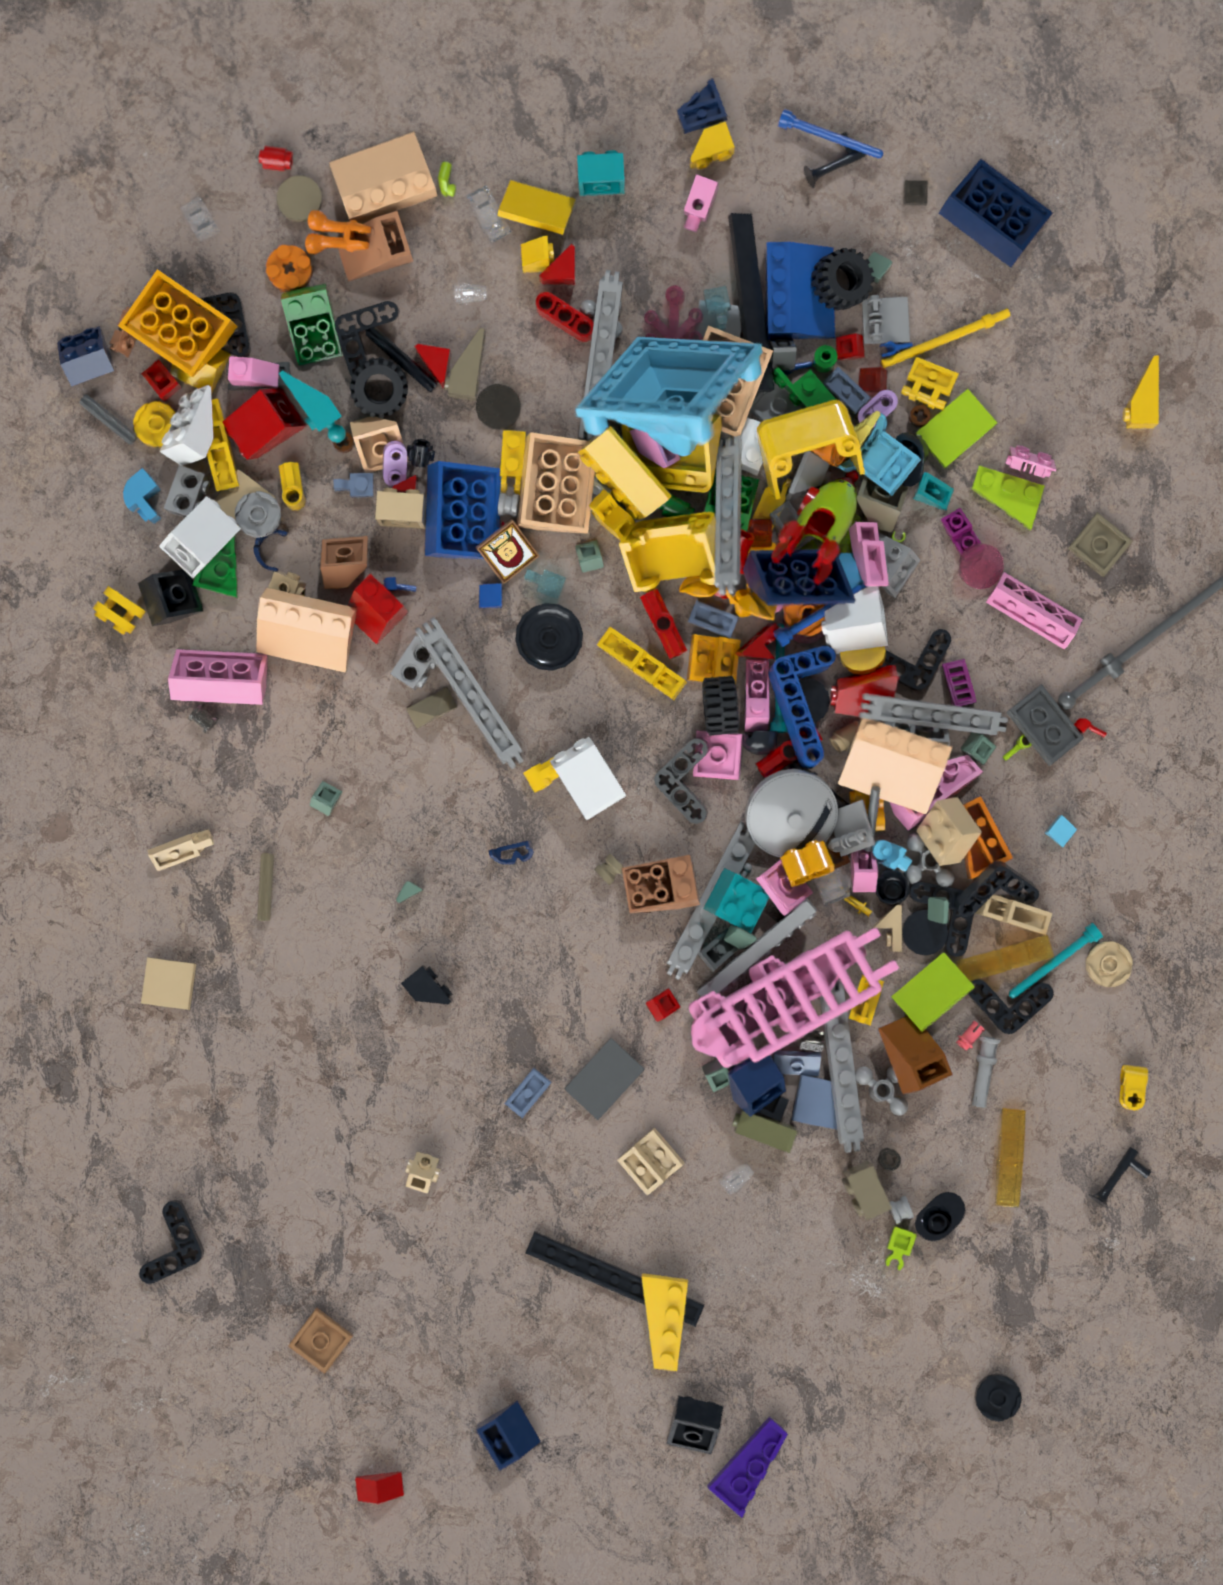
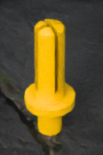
M846 891L841 895L843 900L859 910L858 914L862 912L869 917L873 912L866 907V902L864 904Z

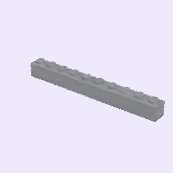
M806 898L698 988L697 993L703 996L712 991H715L716 994L720 991L721 993L728 988V984L731 982L732 984L739 979L738 976L740 974H746L752 964L759 963L763 955L767 956L770 954L774 946L778 947L782 944V940L785 937L789 938L794 933L793 930L796 928L800 929L805 924V920L808 918L809 920L816 915L817 908Z

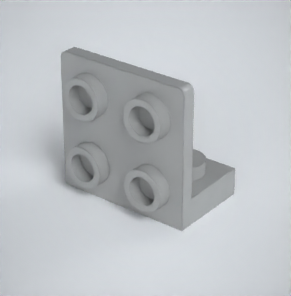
M878 532L879 541L884 542L889 582L888 586H882V588L888 595L896 598L920 562V559L911 548Z

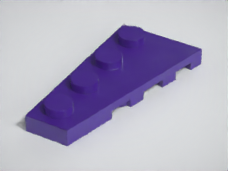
M769 1416L707 1485L711 1492L741 1518L746 1512L745 1508L749 1501H752L761 1479H764L768 1466L775 1459L788 1435L787 1431Z

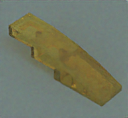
M1044 935L956 960V964L969 981L1054 958L1055 956L1049 936Z
M1002 1108L998 1159L996 1160V1206L1019 1208L1026 1110Z

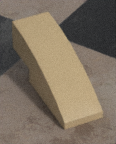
M995 894L976 912V914L1046 935L1052 917L1050 912Z

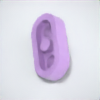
M882 390L860 409L857 415L858 424L865 419L866 415H871L876 410L886 417L895 410L898 403L895 393L890 390ZM887 400L889 402V406L884 407L881 404V401Z
M399 441L387 443L383 450V478L385 483L392 487L406 480L407 451L404 444ZM395 452L400 453V455H399L398 457H396V458L392 457V454H393V453H395ZM393 474L399 475L397 479L391 478Z

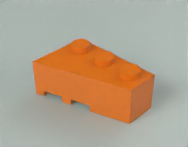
M981 796L963 804L982 831L964 857L968 879L979 876L992 862L1002 861L1005 863L1013 858Z

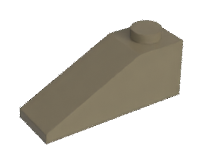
M480 328L451 369L450 377L446 376L445 390H448L450 398L477 401L486 336L484 328Z

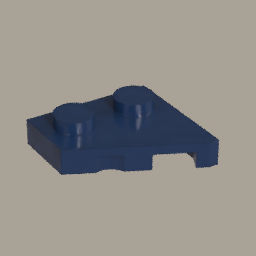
M713 78L707 81V85L700 92L697 91L687 103H684L677 110V116L684 134L727 120V114Z

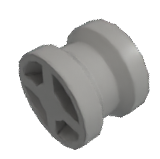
M500 493L498 502L499 516L510 514L512 517H517L519 494L507 496L505 493Z
M906 1196L900 1197L899 1201L889 1202L892 1207L890 1211L896 1224L901 1223L902 1219L914 1217Z

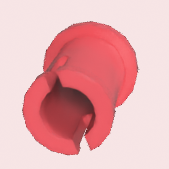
M973 1021L967 1030L957 1037L956 1043L966 1051L969 1048H973L972 1044L985 1031L980 1025L973 1032L978 1026L976 1021Z

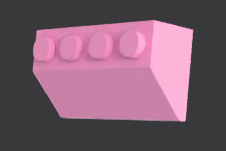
M176 649L168 677L170 699L262 705L266 691L268 655Z

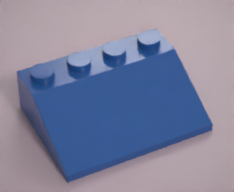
M795 242L766 243L765 279L768 340L835 338L834 308H826L825 302L821 304L818 301L820 297L818 295L815 296L813 293L815 287H811V282L814 281L811 274L815 271V264L820 262L819 260L822 257L832 253L833 247Z
M437 461L428 465L425 556L484 559L475 547L500 528V516L498 515V502L501 493L500 468Z

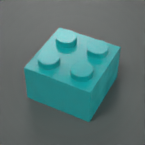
M609 150L605 154H595V152L587 151L583 152L582 155H577L579 196L625 194L623 153Z
M724 868L703 909L751 934L770 897L761 886Z

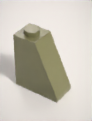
M742 1109L740 1114H735L732 1126L735 1127V1133L787 1153L791 1152L797 1134L794 1126L756 1113L749 1117Z

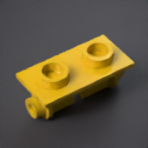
M865 975L861 976L857 989L858 993L871 987ZM878 980L881 987H883L884 981ZM881 992L851 1008L848 1019L871 1026Z

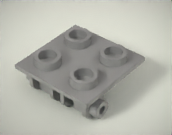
M871 295L870 299L863 300L864 344H883L889 341L894 343L910 342L908 297L879 298V295Z
M863 800L838 809L837 823L834 828L836 838L832 839L828 846L831 851L840 852L841 857L876 845Z

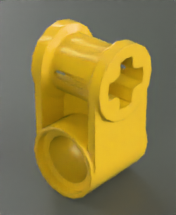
M1122 1066L1119 1102L1125 1109L1139 1110L1144 1106L1148 1082L1147 1067ZM1128 1097H1135L1136 1102H1128Z

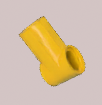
M283 463L279 465L283 501L291 510H300L304 507L306 498L303 493L299 463ZM292 494H299V499L296 502H289V497Z
M554 757L543 764L539 763L523 773L534 793L552 784L553 780L559 777L550 762Z

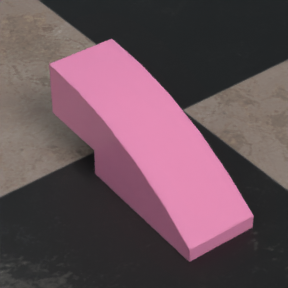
M855 522L849 528L850 540L855 562L865 586H888L884 542L879 541L877 523Z

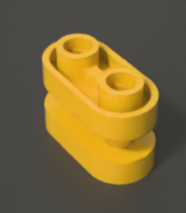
M107 586L103 594L108 599L104 604L99 601L96 602L93 607L96 611L94 615L104 622L107 620L115 624L113 628L121 634L125 635L126 632L131 634L136 626L130 622L134 616L141 619L146 611L110 586ZM116 603L127 610L123 617L112 610Z

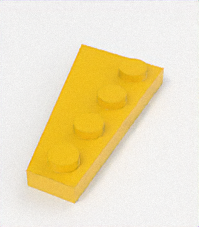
M642 1273L654 1369L677 1372L688 1279Z

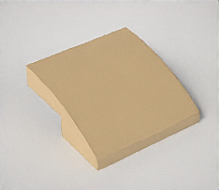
M239 469L237 471L239 486L221 491L214 500L227 516H231L235 520V508L238 501L244 495L262 491L274 497Z
M147 957L141 1003L190 1010L196 964Z
M655 1127L617 1160L646 1195L654 1191L685 1163Z

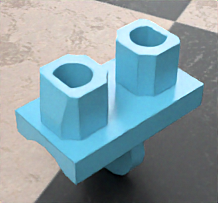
M886 840L875 842L876 845H873L872 853L879 864L893 870L899 868L904 872L908 869L912 860L904 855L907 851L906 849Z

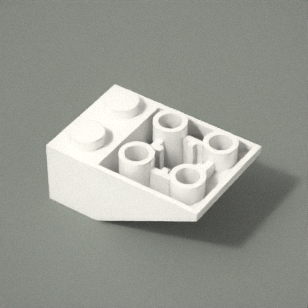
M209 385L182 395L179 400V409L170 420L172 425L162 438L163 445L160 452L181 466L205 458L213 441L211 387Z

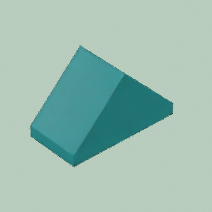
M924 472L917 485L913 499L942 510H947L954 489L931 474Z

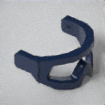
M278 529L265 537H257L253 547L258 563L265 570L278 572L279 569L270 567L262 561L260 546L271 535L287 536L288 532Z
M531 840L489 850L490 858H493L495 862L502 865L515 864L518 858L525 862L532 858L534 853ZM526 846L528 853L524 856L515 850L511 859H501V851Z

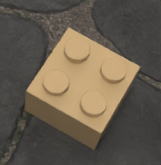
M384 488L383 492L377 491L375 519L380 526L426 529L427 500L424 494H420L419 490H406V493H397V489Z
M958 798L937 800L916 830L940 866L960 863L982 833Z

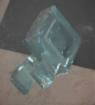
M727 287L705 289L703 295L707 313H715L717 329H726L728 322L725 311H730L731 309Z
M527 569L524 580L539 585L536 592L558 600L566 577L546 569L543 575Z

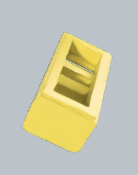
M877 410L854 426L860 447L880 417V412Z

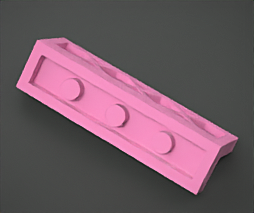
M1005 572L986 601L989 605L1064 650L1076 635L1083 620ZM1003 583L1009 584L1014 590L1004 586ZM1024 595L1029 596L1033 601H1029ZM1044 607L1049 608L1052 613L1046 611ZM1064 619H1067L1068 621L1072 622L1074 626H1071L1068 623H1066Z

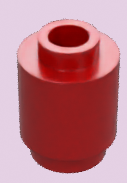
M264 146V150L259 152V164H262L263 169L284 172L286 169L291 170L293 151H288L287 148Z

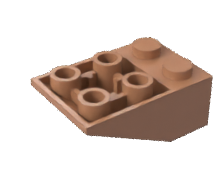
M398 211L376 217L364 223V225L371 227V234H355V240L368 242L369 249L349 252L346 249L338 248L348 282L413 262Z
M690 855L622 868L629 913L675 910L701 905L693 860Z

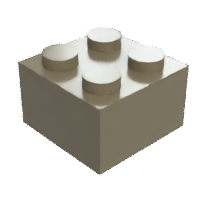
M868 1160L843 1171L845 1178L841 1180L849 1195L853 1194L855 1198L851 1202L858 1216L863 1215L867 1221L892 1209L875 1169Z

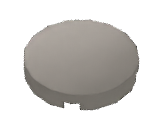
M256 491V493L244 495L238 501L235 508V518L238 526L246 535L255 538L265 537L272 534L278 528L281 521V509L277 500L270 494Z

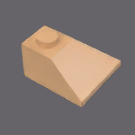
M371 416L350 422L353 439L364 472L371 473L383 469V450L386 444L391 441L403 443L397 422ZM395 452L392 454V457L396 458L400 453Z

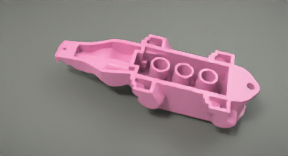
M846 942L834 948L845 970L857 962ZM861 946L860 949L863 955L866 956V950L864 946ZM811 950L805 951L804 953L798 955L796 958L802 956L803 954H805V953H807V952H809V951H811ZM826 953L814 959V962L831 991L839 976ZM772 955L749 968V976L752 982L739 990L784 966V962H780L778 958L775 959ZM806 965L793 971L809 1001L822 996ZM784 976L773 982L797 1027L810 1021L786 977ZM765 987L753 993L770 1027L778 1024L781 1030L789 1032ZM712 991L691 1002L688 1007L694 1019L691 1025L692 1045L700 1052L716 1056L723 1067L729 1068L750 1056L747 1054L732 1064L726 1065L722 1056L743 1044L730 1021L711 1032H708L705 1022L725 1012L721 1002L727 997ZM745 999L732 1005L750 1039L763 1033Z

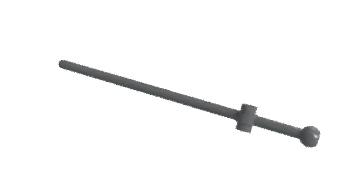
M1223 576L1120 655L1114 657L1112 653L1104 656L1100 660L1103 666L1099 671L1073 691L1060 694L1058 702L1065 710L1073 708L1078 697L1110 674L1115 679L1123 674L1125 671L1121 666L1125 661L1223 587Z

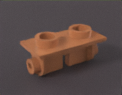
M127 307L126 310L122 311V315L120 317L118 325L120 324L126 313L129 311L130 307ZM115 329L109 342L111 345L109 349L129 357L134 348L136 338L123 329L122 331Z

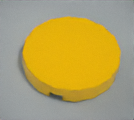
M160 401L142 405L133 419V426L137 437L145 445L162 447V438L169 431L172 425L170 420L176 412L168 404Z
M885 646L840 652L841 663L848 668V671L854 674L864 675L876 671V668L881 667L885 661Z

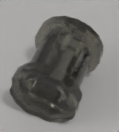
M199 704L189 715L188 720L196 722L203 728V732L207 734L215 726L219 718L217 716L213 717L204 709L203 704Z
M886 1147L879 1152L878 1161L884 1169L893 1171L900 1166L901 1157L894 1149ZM887 1154H890L891 1156H895V1157L892 1158V1161H893L892 1164H889L888 1162H884V1161H886V1159H887V1158H886V1155H887Z

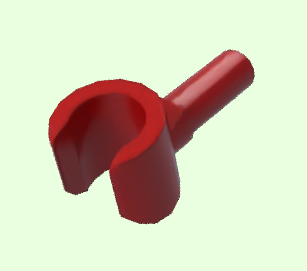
M1079 718L1074 724L1081 733L1089 729L1102 737H1105L1107 732L1095 727L1085 718Z

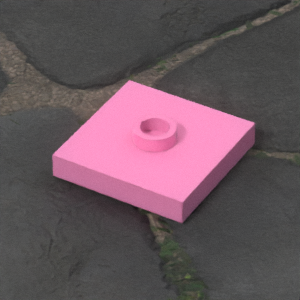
M697 731L696 738L705 739L709 744V751L694 766L693 776L740 780L743 734L734 733L709 736L707 731ZM701 743L695 744V754L697 752L703 753V745Z
M781 859L756 878L783 916L791 912L813 893L806 883L791 887Z

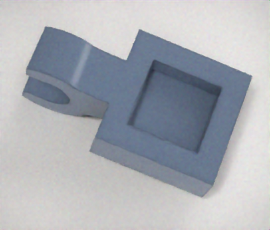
M350 473V480L333 479L334 491H350V497H374L373 473Z

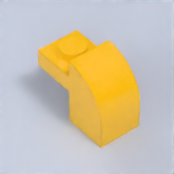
M605 489L588 505L592 510V515L620 541L628 528L636 523L631 515L621 508Z

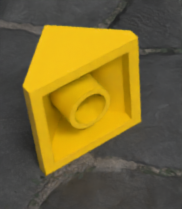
M221 349L193 378L173 364L170 373L173 377L198 389L209 385L212 395L231 354Z

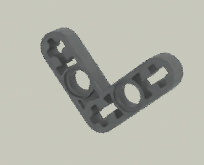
M700 737L691 740L657 772L654 778L657 788L694 824L703 822L707 817L708 810L681 778L702 760L709 751L708 742ZM694 743L697 745L701 743L703 745V753L701 754L700 752H697L692 757L696 759V761L693 762L691 757L684 753V751L687 750L689 754L695 748L693 745ZM682 757L687 760L688 767L685 770H679L676 767L675 763L678 758ZM668 774L671 777L669 782L672 785L677 782L679 786L669 793L668 790L671 787L667 783L661 784L662 777L660 775L666 776ZM676 791H685L687 800L682 803L678 802L675 798ZM693 799L694 803L691 806L694 809L700 808L702 810L700 813L702 818L698 816L694 818L692 816L693 810L690 807L685 810L683 807Z

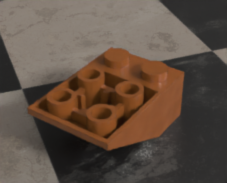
M908 1016L878 1028L902 1094L920 1091L953 1075L943 1050L926 1029L921 1032Z

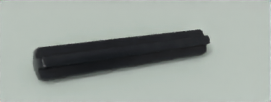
M377 327L365 331L366 336L428 392L431 393L438 386L437 381Z

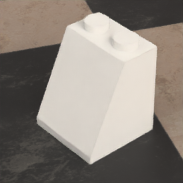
M206 496L171 531L159 547L194 578L241 528L234 518L227 516L221 510L216 501Z
M868 586L854 594L855 603L837 604L824 611L825 621H821L823 635H825L827 646H831L836 654H840L843 651L888 646L884 605L878 586Z
M590 737L578 740L573 747L567 751L557 753L554 759L550 761L586 820L626 796Z

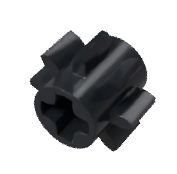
M416 439L412 442V445H407L408 461H411L413 466L422 468L429 465V461H434L435 451L429 441Z

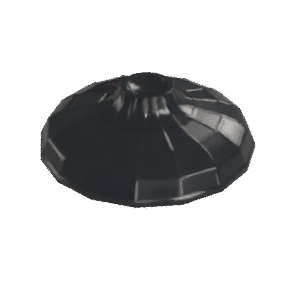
M544 603L532 607L522 616L516 627L515 641L519 654L528 664L539 670L554 671L566 667L576 659L582 648L583 631L580 621L571 610L560 604Z

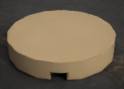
M1113 941L1101 942L1096 944L1087 955V973L1096 984L1101 986L1116 987L1121 985L1130 977L1132 972V957L1129 951L1119 943Z

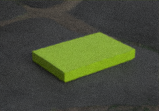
M967 389L917 431L915 435H922V439L926 441L929 451L946 468L991 430L997 422Z
M943 952L893 994L891 998L918 1029L923 1032L975 987Z

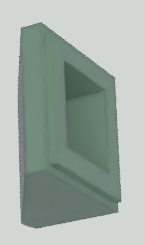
M873 252L868 258L870 261L868 266L869 268L873 267L874 272L871 273V276L875 277L874 282L878 284L893 262Z
M597 540L575 546L583 573L604 567Z
M972 732L962 745L961 750L984 765L997 746L983 734Z
M322 781L311 797L309 805L329 816L338 802L342 791Z
M406 881L396 901L402 903L424 889L410 881Z
M929 897L928 920L947 924L949 901L945 897Z
M730 925L724 937V941L739 949H745L757 939L756 936L734 925Z
M718 1059L702 1066V1070L713 1092L730 1085L727 1074L729 1070L723 1067Z

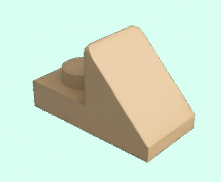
M894 905L872 928H890V933H886V947H890L892 952H902V905Z

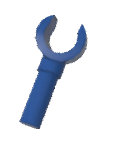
M893 341L883 343L879 347L885 346L887 353L881 356L887 357L895 354L896 351L912 348L913 344L912 342L895 344Z
M812 361L795 364L794 370H783L782 372L785 375H789L795 370L812 367Z
M396 577L384 579V587L389 592L396 590L416 592V586L397 584Z

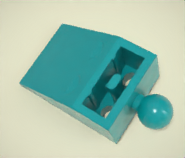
M281 371L279 373L280 377L308 417L305 418V421L311 430L317 429L320 432L327 427L328 438L334 443L342 442L345 439L346 431L343 426L334 422L342 416L330 398L286 372Z

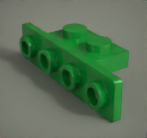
M779 367L774 370V382L780 389H786L790 394L788 398L795 406L799 405L802 409L836 400L811 369L794 384Z

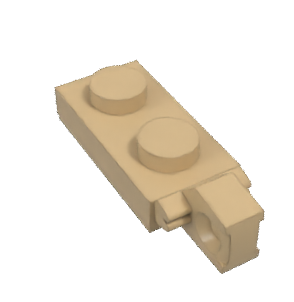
M209 829L188 834L149 849L148 856L157 871L200 856V852L206 847L214 845L213 836Z

